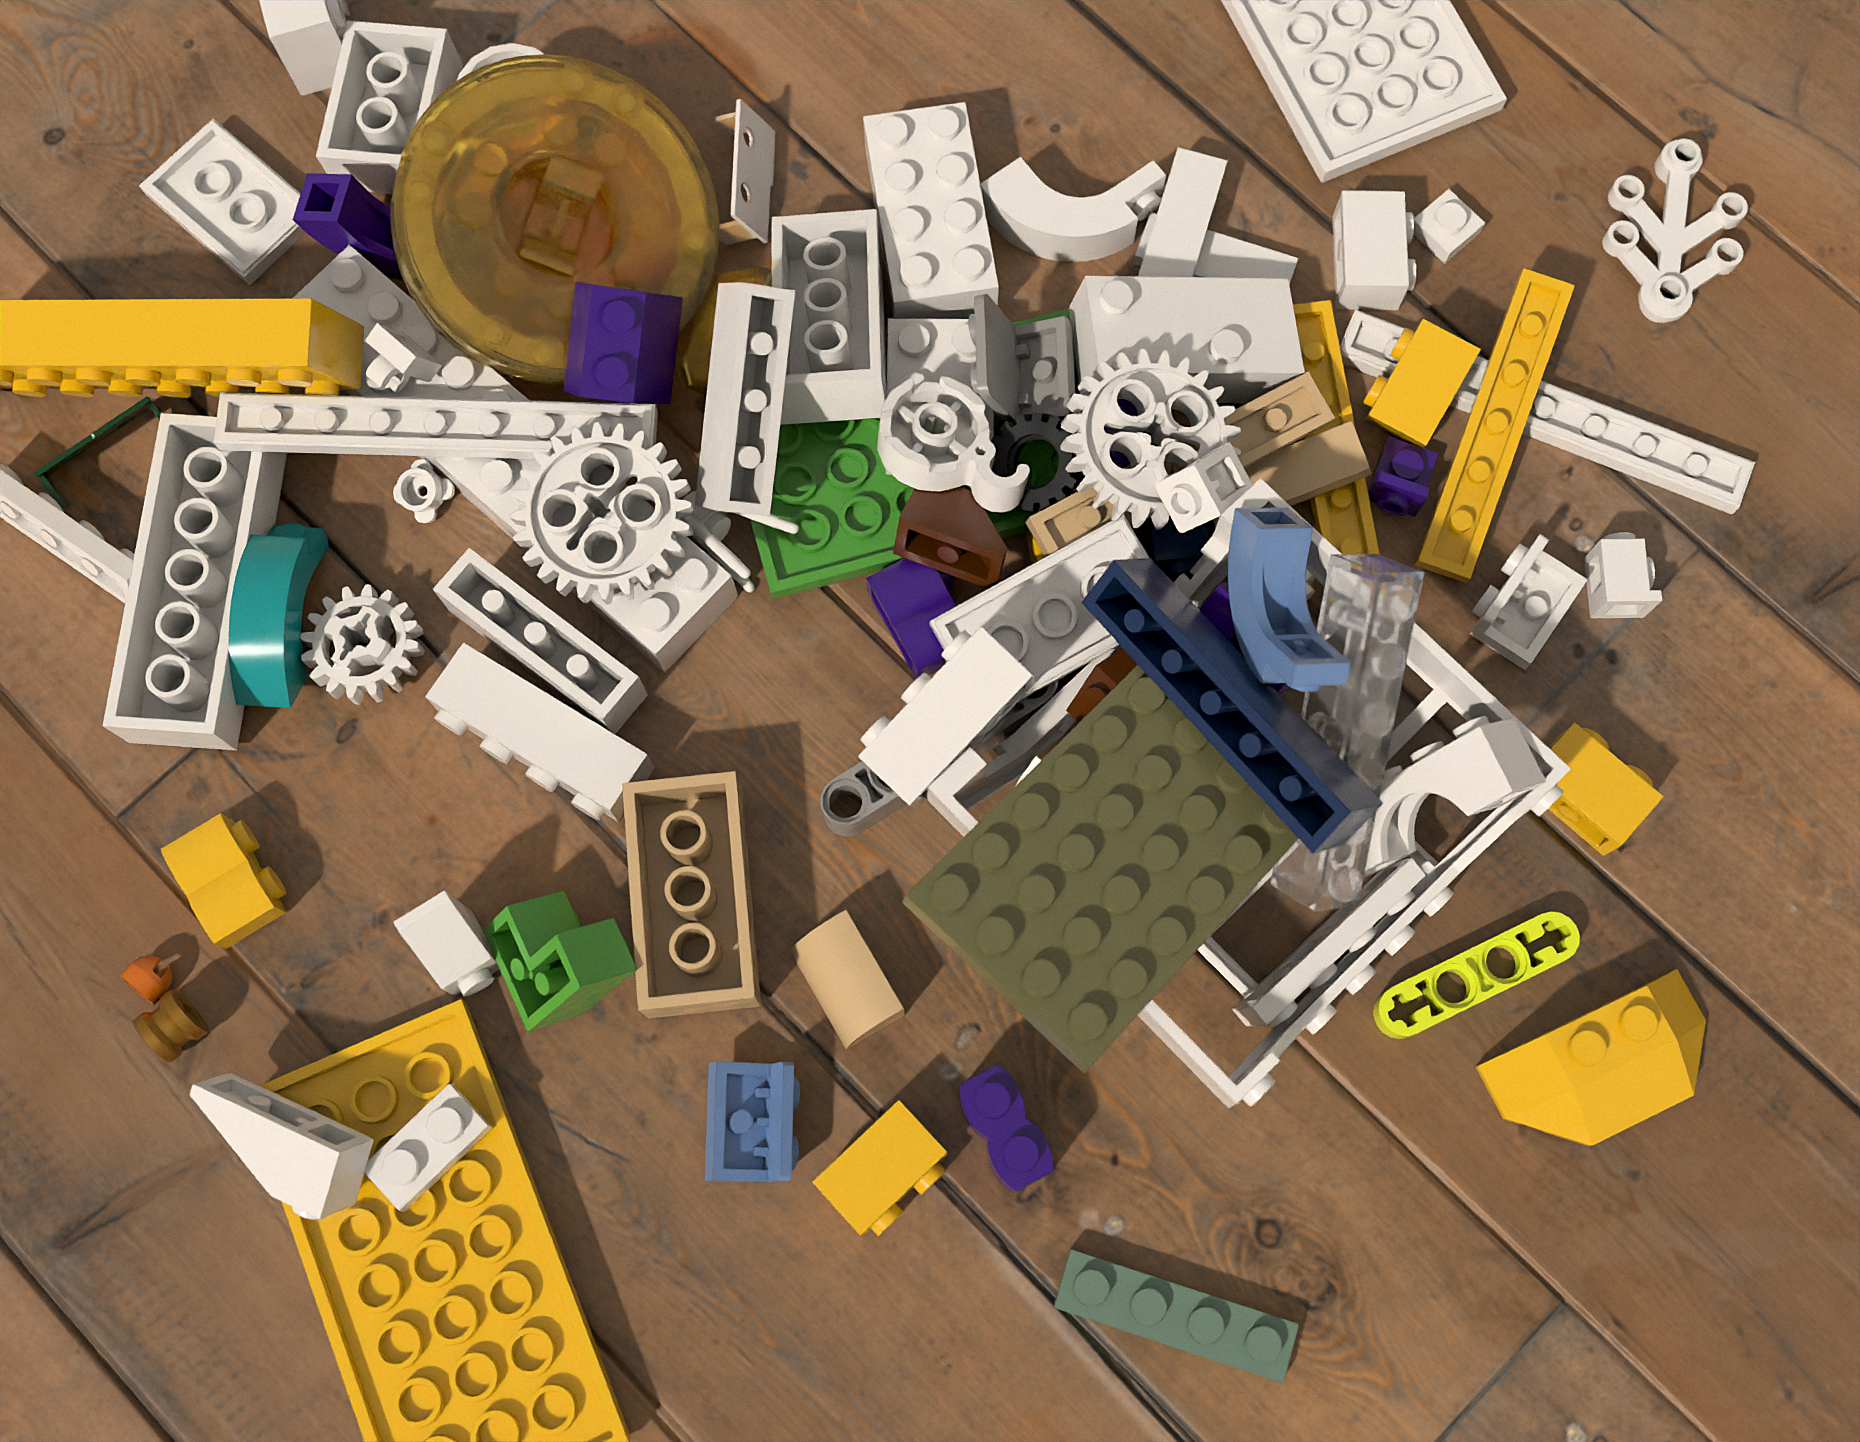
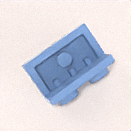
M715 1061L708 1064L705 1181L773 1183L791 1180L792 1170L796 1167L799 1156L798 1140L793 1135V1111L796 1110L800 1099V1084L798 1078L794 1076L793 1062L781 1061L764 1064Z

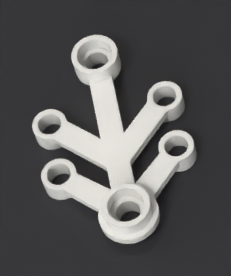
M1689 139L1669 142L1655 161V173L1666 184L1662 222L1643 201L1642 197L1645 189L1643 183L1637 177L1632 175L1619 177L1608 193L1610 205L1614 209L1623 212L1632 223L1628 221L1613 223L1603 237V248L1611 256L1617 257L1641 285L1638 293L1640 309L1645 317L1657 323L1675 321L1684 316L1692 305V292L1718 274L1726 275L1731 273L1743 258V249L1737 241L1730 238H1722L1714 243L1703 261L1680 274L1682 255L1720 230L1736 227L1748 211V204L1741 195L1728 192L1719 197L1709 213L1685 228L1689 184L1702 165L1701 150L1694 141ZM1676 155L1681 156L1686 161L1680 160ZM1619 189L1628 190L1633 195V198L1622 196ZM1722 206L1730 207L1736 215L1725 213ZM1639 232L1658 253L1657 268L1636 246L1639 240ZM1620 234L1624 236L1628 243L1622 244L1617 242L1613 235ZM1717 252L1728 254L1731 261L1722 260ZM1660 290L1669 293L1673 299L1665 298Z

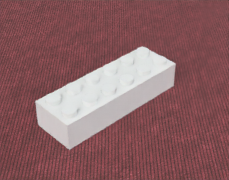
M161 413L103 720V727L128 743L237 750L245 705H236L230 674L228 646L232 592L239 562L251 535H267L272 526L275 525L287 452L220 451L214 444L217 417Z

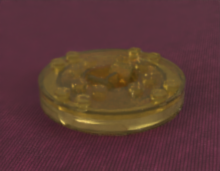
M549 54L524 55L485 65L463 76L443 91L419 118L402 152L392 190L390 215L394 253L408 291L422 314L449 344L466 357L486 367L497 369L500 375L506 373L511 379L519 377L520 381L525 383L564 387L575 282L683 297L680 332L703 300L716 264L719 245L717 199L710 173L693 138L672 111L649 90L631 78L589 60Z

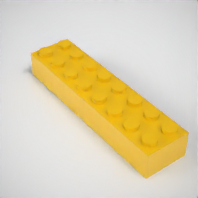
M312 298L0 300V389H12V392L15 394L31 397H46L47 389H60V393L76 397H94L95 389H108L109 394L122 397H142L143 389H157V394L178 398L191 397V389H206V394L220 397V392L240 393V390H255V393L289 394V390H305L306 395L339 396V390H361L364 326Z

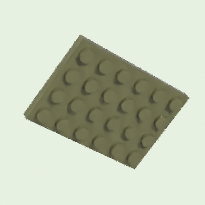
M1137 665L905 895L902 903L1076 1067L1085 1073L1296 843L1298 838L1145 671Z

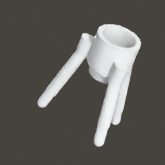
M696 491L691 492L683 500L692 503L695 513L681 517L680 520L690 525L693 530L692 540L704 548L730 573L733 579L745 591L753 592L755 585L748 578L751 573L750 570L721 542L731 526V520L727 517V512L695 506ZM735 513L792 534L799 531V526L796 523L771 513L770 516Z

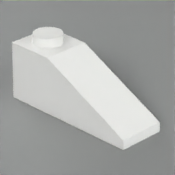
M227 1073L192 1085L190 1096L270 1196L291 1205L294 1213L308 1219H323L355 1204L373 1144V1138L233 1073Z

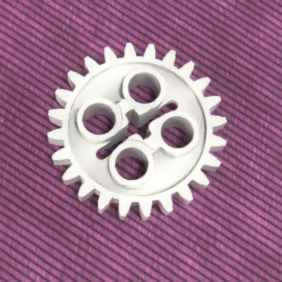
M1140 349L1134 357L1133 364L1124 352H1121L1112 362L1113 369L1102 361L1093 372L1094 378L1086 375L1077 387L1081 394L1074 393L1066 405L1074 414L1066 415L1060 427L1073 434L1065 438L1060 445V449L1076 453V457L1069 462L1065 469L1067 472H1083L1085 477L1076 488L1078 492L1091 488L1098 492L1092 504L1094 509L1102 506L1107 501L1113 504L1111 516L1113 521L1120 518L1125 511H1129L1132 514L1133 528H1139L1147 516L1151 515L1153 525L1156 530H1160L1168 523L1169 513L1155 488L1157 482L1170 476L1164 468V461L1175 463L1182 470L1212 450L1233 441L1241 433V428L1225 425V420L1235 411V407H1219L1216 402L1225 389L1220 386L1208 391L1203 385L1207 380L1209 372L1205 369L1195 377L1189 375L1190 359L1187 357L1175 368L1170 366V357L1166 350H1163L1155 363H1151L1146 349ZM1117 399L1130 401L1136 407L1138 416L1125 414L1119 408ZM1171 410L1183 412L1190 421V427L1179 425L1173 419ZM1106 426L1111 432L1115 434H1107L1104 431V427ZM1187 443L1194 444L1197 447V451L1187 445ZM1232 446L1237 456L1239 457L1241 455V450ZM1110 451H1119L1127 456L1131 469H1122L1112 462Z
M595 422L592 436L585 438L577 426H573L571 429L572 443L565 445L559 438L552 436L551 443L555 451L554 454L549 457L537 450L533 452L536 461L541 466L537 472L521 469L520 474L530 484L529 490H513L512 496L524 505L525 509L510 513V519L515 524L526 528L513 536L514 541L520 547L533 546L522 557L523 560L530 567L543 563L537 576L545 584L558 577L556 590L563 596L570 593L574 586L577 585L578 598L583 603L589 602L595 589L599 591L601 599L606 605L612 603L614 589L618 588L621 589L629 600H633L634 583L641 581L649 590H654L655 586L651 573L656 569L670 576L673 572L665 561L667 555L684 557L686 554L675 540L676 537H687L693 534L690 525L681 521L680 518L695 513V508L691 502L678 499L691 491L690 485L686 479L673 480L682 469L676 459L662 463L667 451L661 442L647 450L649 439L644 431L640 430L631 441H628L627 431L623 424L618 423L611 437H608L600 422ZM606 464L614 467L613 476L607 483L599 486L589 484V476L597 466ZM633 476L638 478L636 484L626 488V482L629 478ZM651 500L655 502V511L647 520L636 522L629 519L630 510L638 501ZM564 505L576 507L575 517L569 524L562 527L552 526V515L556 509ZM601 506L603 509H610L613 513L611 518L607 521L601 517L596 518L593 512L597 507ZM580 538L578 547L574 550H568L569 543ZM609 540L617 543V552L610 561L605 563H594L592 561V552L600 542Z

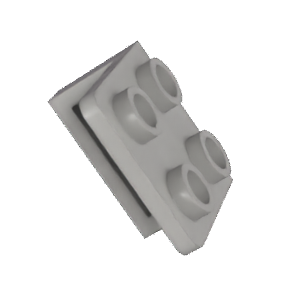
M988 294L975 296L974 314H971L968 320L970 337L976 347V364H972L970 368V380L973 391L1004 422H1012L1015 420V416L1032 414L1033 412L1054 415L1063 420L1066 415L1074 414L1066 407L1068 401L1075 393L1072 324L1067 317L1061 316L1014 326Z

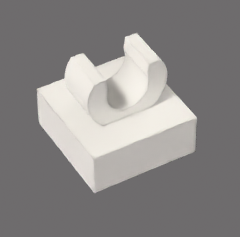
M377 323L364 340L381 354L372 361L365 373L381 388H385L387 385L394 392L398 393L407 384L410 376L430 383L442 366L405 333Z

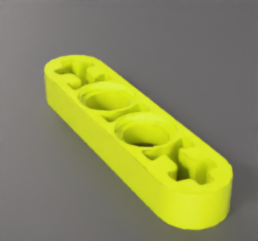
M1551 911L1540 914L1389 988L1378 996L1374 1004L1373 1017L1375 1023L1382 1033L1391 1038L1404 1039L1411 1037L1568 960L1579 947L1580 934L1578 928L1568 916L1562 913ZM1542 925H1544L1548 932L1555 930L1560 932L1562 940L1556 944L1559 953L1552 946H1549L1529 956L1524 945L1545 934ZM1516 935L1520 936L1521 942L1515 938ZM1503 948L1514 957L1516 963L1515 971L1510 978H1498L1489 971L1486 959L1491 949ZM1530 960H1532L1536 964L1535 967L1531 966ZM1453 972L1464 980L1466 995L1461 1002L1449 1003L1438 994L1436 985L1440 974ZM1421 983L1425 1000L1429 1005L1408 1016L1410 1027H1407L1403 1020L1393 1022L1388 1015V1012L1395 1007L1392 998L1396 997L1400 1004H1406L1420 997L1423 993L1416 987V984ZM1430 1006L1437 1012L1436 1016H1431Z

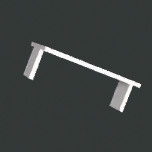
M737 99L736 112L716 117V123L728 134L735 136L731 216L736 221L711 226L710 232L725 245L758 238L764 244L768 243L770 186H773L775 131L742 99ZM743 133H748L750 146L746 144ZM741 184L746 189L747 202L742 197Z

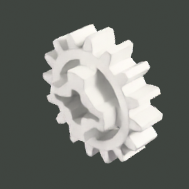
M365 584L361 596L356 597L347 586L342 588L343 600L336 604L327 596L322 599L327 609L323 616L316 613L308 615L307 618L316 628L314 632L301 633L300 639L313 649L302 654L301 659L309 668H315L309 676L320 687L327 685L326 691L334 698L339 699L346 692L347 697L354 704L360 705L364 694L368 692L377 702H382L384 696L383 688L388 685L397 692L403 690L402 684L398 679L402 673L416 676L418 671L409 662L410 658L423 656L425 650L418 642L412 639L418 638L424 632L417 621H410L415 613L406 602L398 604L399 599L392 591L387 589L378 597L376 590L371 585ZM392 623L396 630L395 648L391 646L389 640L394 631L390 627ZM332 641L336 651L330 659L329 649ZM359 642H362V643H366V644H368V645H367L366 648H365V647L360 646V645H357V644H358Z

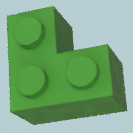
M564 891L506 906L482 929L527 1032L583 1015L638 970L632 958L631 948L626 939L622 937L615 919L611 918L582 927L580 918L572 909Z

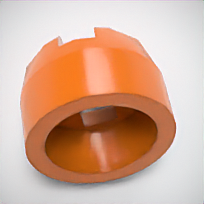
M146 955L131 962L119 976L143 998L155 1005L167 993L172 984L173 974L170 965L162 968L157 974L154 973L153 969L160 962L161 957Z

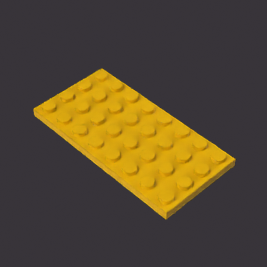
M462 999L260 1085L269 1091L373 1138L368 1160L449 1083L455 1085L493 1127L405 1212L398 1211L365 1172L355 1204L326 1218L308 1219L301 1217L293 1212L291 1205L282 1202L364 1442H632L466 1001Z

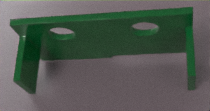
M146 396L33 472V474L40 479L63 509L71 506L70 502L49 475L151 408L159 420L163 412L154 399Z

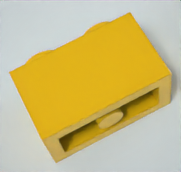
M1422 319L1415 331L1405 327L1389 355L1398 360L1388 379L1378 375L1363 401L1364 404L1371 407L1365 420L1410 444L1422 448L1425 447L1481 349L1425 319Z
M1574 722L1548 747L1571 768L1556 783L1564 793L1548 810L1603 856L1620 847L1664 797L1653 788V782L1645 772L1633 765L1624 764L1609 751V745L1605 739L1589 728H1581Z
M898 1100L812 1183L860 1236H864L872 1229L879 1237L904 1213L897 1203L907 1193L915 1188L920 1195L924 1194L947 1171L940 1164L947 1156V1151Z

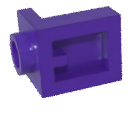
M1388 436L1368 488L1369 501L1376 503L1379 509L1388 514L1396 516L1408 514L1416 517L1427 499L1430 490L1428 485L1439 453Z

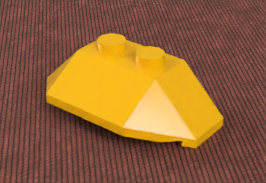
M1676 969L1476 1066V1069L1504 1120L1523 1124L1583 1145L1593 1146L1694 1096L1706 1019Z

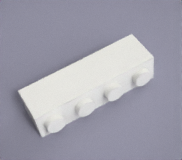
M744 282L718 283L695 506L716 511L770 516L795 290Z
M468 548L433 588L450 612L593 722L613 734L618 732L648 696L639 676L472 549Z
M465 643L460 646L425 696L438 710L434 719L459 736H463L467 729L484 739L479 746L485 752L505 764H508L512 757L529 767L525 773L528 778L550 792H554L558 785L575 795L571 803L576 808L598 821L603 814H606L619 822L624 815L622 783L646 781L655 768L649 756L640 749Z

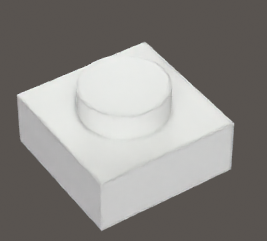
M1448 189L1414 218L1413 235L1445 264L1481 233L1485 222Z

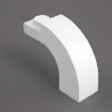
M1019 157L982 182L980 186L986 219L1008 242L1023 251L1045 259L1081 262L1110 256L1134 243L1137 222L1148 218L1150 213H1154L1160 206L1166 174L1153 160L1102 194L1091 197H1072L1060 194L1045 185L1026 162Z

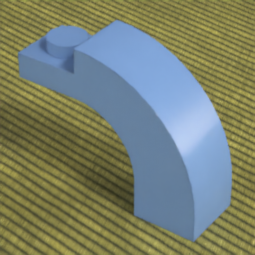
M1235 508L1228 554V590L1232 620L1238 643L1249 668L1261 684L1286 683L1293 689L1305 692L1318 691L1322 686L1346 685L1351 662L1320 636L1313 625L1307 606L1305 573L1313 527L1288 508Z

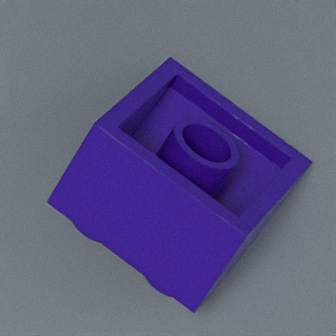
M575 282L564 391L579 397L610 401L670 404L683 297Z

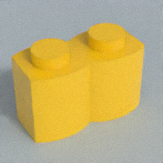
M220 813L161 848V852L174 878L187 895L197 919L211 941L218 946L228 949L284 915L286 910L280 898L287 893L281 880L272 868L267 866L261 869L253 853L260 848V845L249 826L243 820L235 823L234 820Z

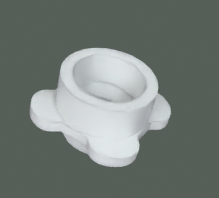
M424 459L413 462L411 469L405 471L399 477L393 490L395 501L406 509L414 511L415 519L421 523L433 522L437 517L436 510L444 500H450L455 493L453 482L450 479L441 478L433 471V464ZM425 486L428 489V493L422 496L420 490Z

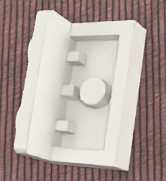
M1539 534L1529 548L1521 543L1517 545L1501 568L1502 572L1509 575L1500 590L1490 585L1472 610V613L1480 617V619L1469 633L1524 670L1533 662L1588 580L1544 552L1543 549L1549 539Z

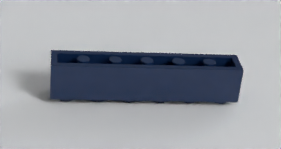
M1151 558L1112 561L1081 603L1312 854L1345 845L1379 809L1383 802L1270 683H1260L1249 668L1244 656Z

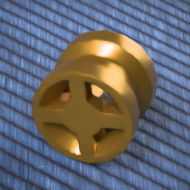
M170 989L160 998V1006L153 1012H142L132 1021L144 1042L159 1057L170 1063L181 1055L182 1046L190 1039L199 1040L209 1032L208 1025L199 1012L188 1000L173 989Z

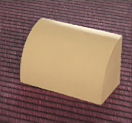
M847 910L819 925L792 947L791 955L846 1050L905 1016L902 1004Z

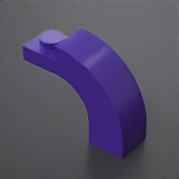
M307 173L292 220L314 240L337 255L350 245L385 276L418 284L405 249L402 212L374 197L352 174ZM432 220L439 256L450 278L482 280L496 233L485 222ZM462 229L468 233L471 245L465 257L456 259L449 256L446 252L445 242L449 235Z

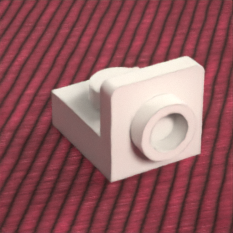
M1228 442L1207 453L1186 468L1157 482L1155 488L1177 530L1184 533L1219 517L1253 484L1231 443Z

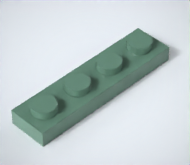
M1071 1249L1068 1253L1053 1308L1283 1384L1299 1326L1297 1323Z

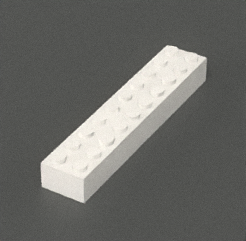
M350 245L292 298H312L364 326V340L377 323L401 331L442 365L430 383L410 376L407 384L397 393L387 385L385 388H381L365 374L372 361L381 354L366 341H363L361 390H345L350 396L529 401ZM419 456L424 460L430 461L437 473L443 478L450 479L454 487L513 540L514 535L526 528L515 524L510 519V513L525 509V506L512 496V491L519 489L529 490L530 484L522 477L520 471L521 469H528L537 472L541 466L536 459ZM605 465L597 466L589 476V484L603 485L611 479L613 472ZM645 500L638 501L631 508L629 519L636 522L645 521L652 516L655 509ZM564 505L556 509L552 515V526L562 527L569 524L575 517L576 507ZM601 506L597 507L593 512L596 518L601 517L605 521L611 518L613 514L610 509L606 510ZM676 537L675 540L685 551L684 557L668 554L665 558L673 572L670 576L656 569L651 573L655 586L654 590H649L641 581L633 584V600H629L621 589L618 588L614 589L612 603L606 605L601 599L599 591L595 589L591 599L586 603L664 673L738 598L732 575L688 537ZM580 538L570 542L568 550L576 549ZM609 540L600 542L592 552V561L594 563L610 561L617 552V543ZM530 546V547H522V548L525 549L526 551H528V550H529L530 548H532L533 546ZM575 585L571 591L578 596L577 585Z

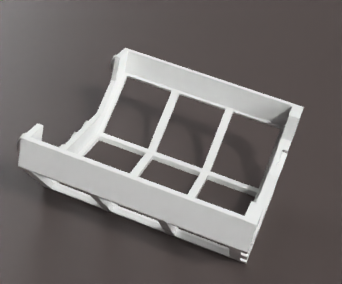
M1261 478L1220 515L1213 536L1200 550L1204 555L1190 570V573L1194 575L1191 580L1183 573L1174 582L1198 609L1228 575L1229 542L1235 508H1288L1308 523ZM1314 528L1306 569L1342 602L1318 628L1317 632L1330 643L1345 625L1356 616L1434 689L1354 773L1366 784L1448 702L1467 721L1481 716H1486L1489 723L1514 718L1546 783L1503 806L1497 807L1439 863L1415 841L1416 852L1405 858H1413L1426 874L1412 889L1416 894L1415 898L1399 912L1393 915L1387 914L1374 927L1377 930L1375 936L1360 949L1349 952L1336 965L1338 969L1335 974L1321 986L1312 989L1297 1004L1298 1007L1294 1013L1285 1021L1275 1026L1229 1077L1153 1000L1147 1004L1138 1016L1228 1109L1236 1105L1241 1099L1249 1106H1252L1276 1082L1268 1072L1280 1061L1278 1057L1305 1028L1313 1035L1320 1030L1337 1012L1330 1003L1345 988L1354 995L1377 972L1370 963L1384 949L1391 956L1394 955L1416 933L1409 926L1411 921L1422 910L1429 917L1433 916L1455 894L1447 885L1508 827L1530 809L1538 817L1544 813L1564 793L1556 783L1571 769ZM1121 645L1091 661L1013 735L999 743L994 749L999 755L996 759L988 762L982 755L979 756L970 747L927 787L928 801L963 837L978 824L977 820L968 812L969 810L1021 778L1039 753L1065 732L1068 734L1079 723L1066 709L1094 667L1122 648ZM1299 839L1216 930L1304 845ZM1211 936L1198 949L1244 997L1258 985Z

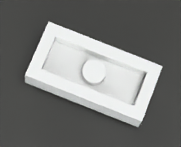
M449 1083L367 1161L364 1172L398 1211L405 1212L493 1127L455 1085Z

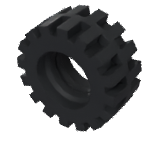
M1033 412L1032 414H1021L1015 416L1014 421H1006L999 427L1002 432L998 436L993 435L991 442L995 446L996 454L991 471L999 477H1010L1015 474L1019 455L1023 447L1031 441L1037 439L1046 440L1053 445L1058 453L1059 466L1055 477L1047 484L1041 486H1033L1026 483L1023 497L1015 508L1040 512L1078 492L1076 488L1085 476L1082 471L1067 472L1065 469L1069 462L1076 457V453L1060 449V445L1065 438L1073 434L1060 427L1063 421L1062 418L1046 413Z

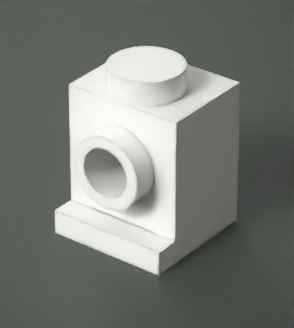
M1628 532L1609 534L1600 539L1584 557L1586 579H1588L1586 583L1590 618H1644L1662 602L1661 590H1650L1655 579V567L1652 558L1646 556L1645 539H1636L1635 534Z

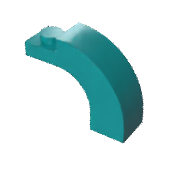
M287 523L280 526L273 525L267 535L252 534L248 540L237 569L229 616V664L236 705L291 708L308 677L306 664L301 659V655L304 654L302 640L300 639L303 603L308 583L329 547L326 529L309 528L297 523Z

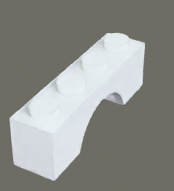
M1486 716L1475 718L1454 729L1453 733L1456 740L1445 746L1443 741H1439L1410 755L1413 765L1405 770L1401 766H1395L1370 778L1371 790L1383 804L1345 845L1327 850L1342 884L1375 874L1416 852L1415 820L1422 802L1430 793L1447 798L1467 816L1503 806L1546 783L1515 719L1510 718L1489 723Z

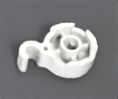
M943 376L940 377L939 383L922 382L914 384V378L908 379L891 390L882 405L877 442L879 456L884 467L898 481L917 490L941 492L962 485H968L972 489L975 501L981 507L992 512H1006L1019 505L1030 471L1029 466L1026 464H1020L1015 474L1010 477H999L991 471L996 449L989 439L990 428L984 414L985 404L969 386Z

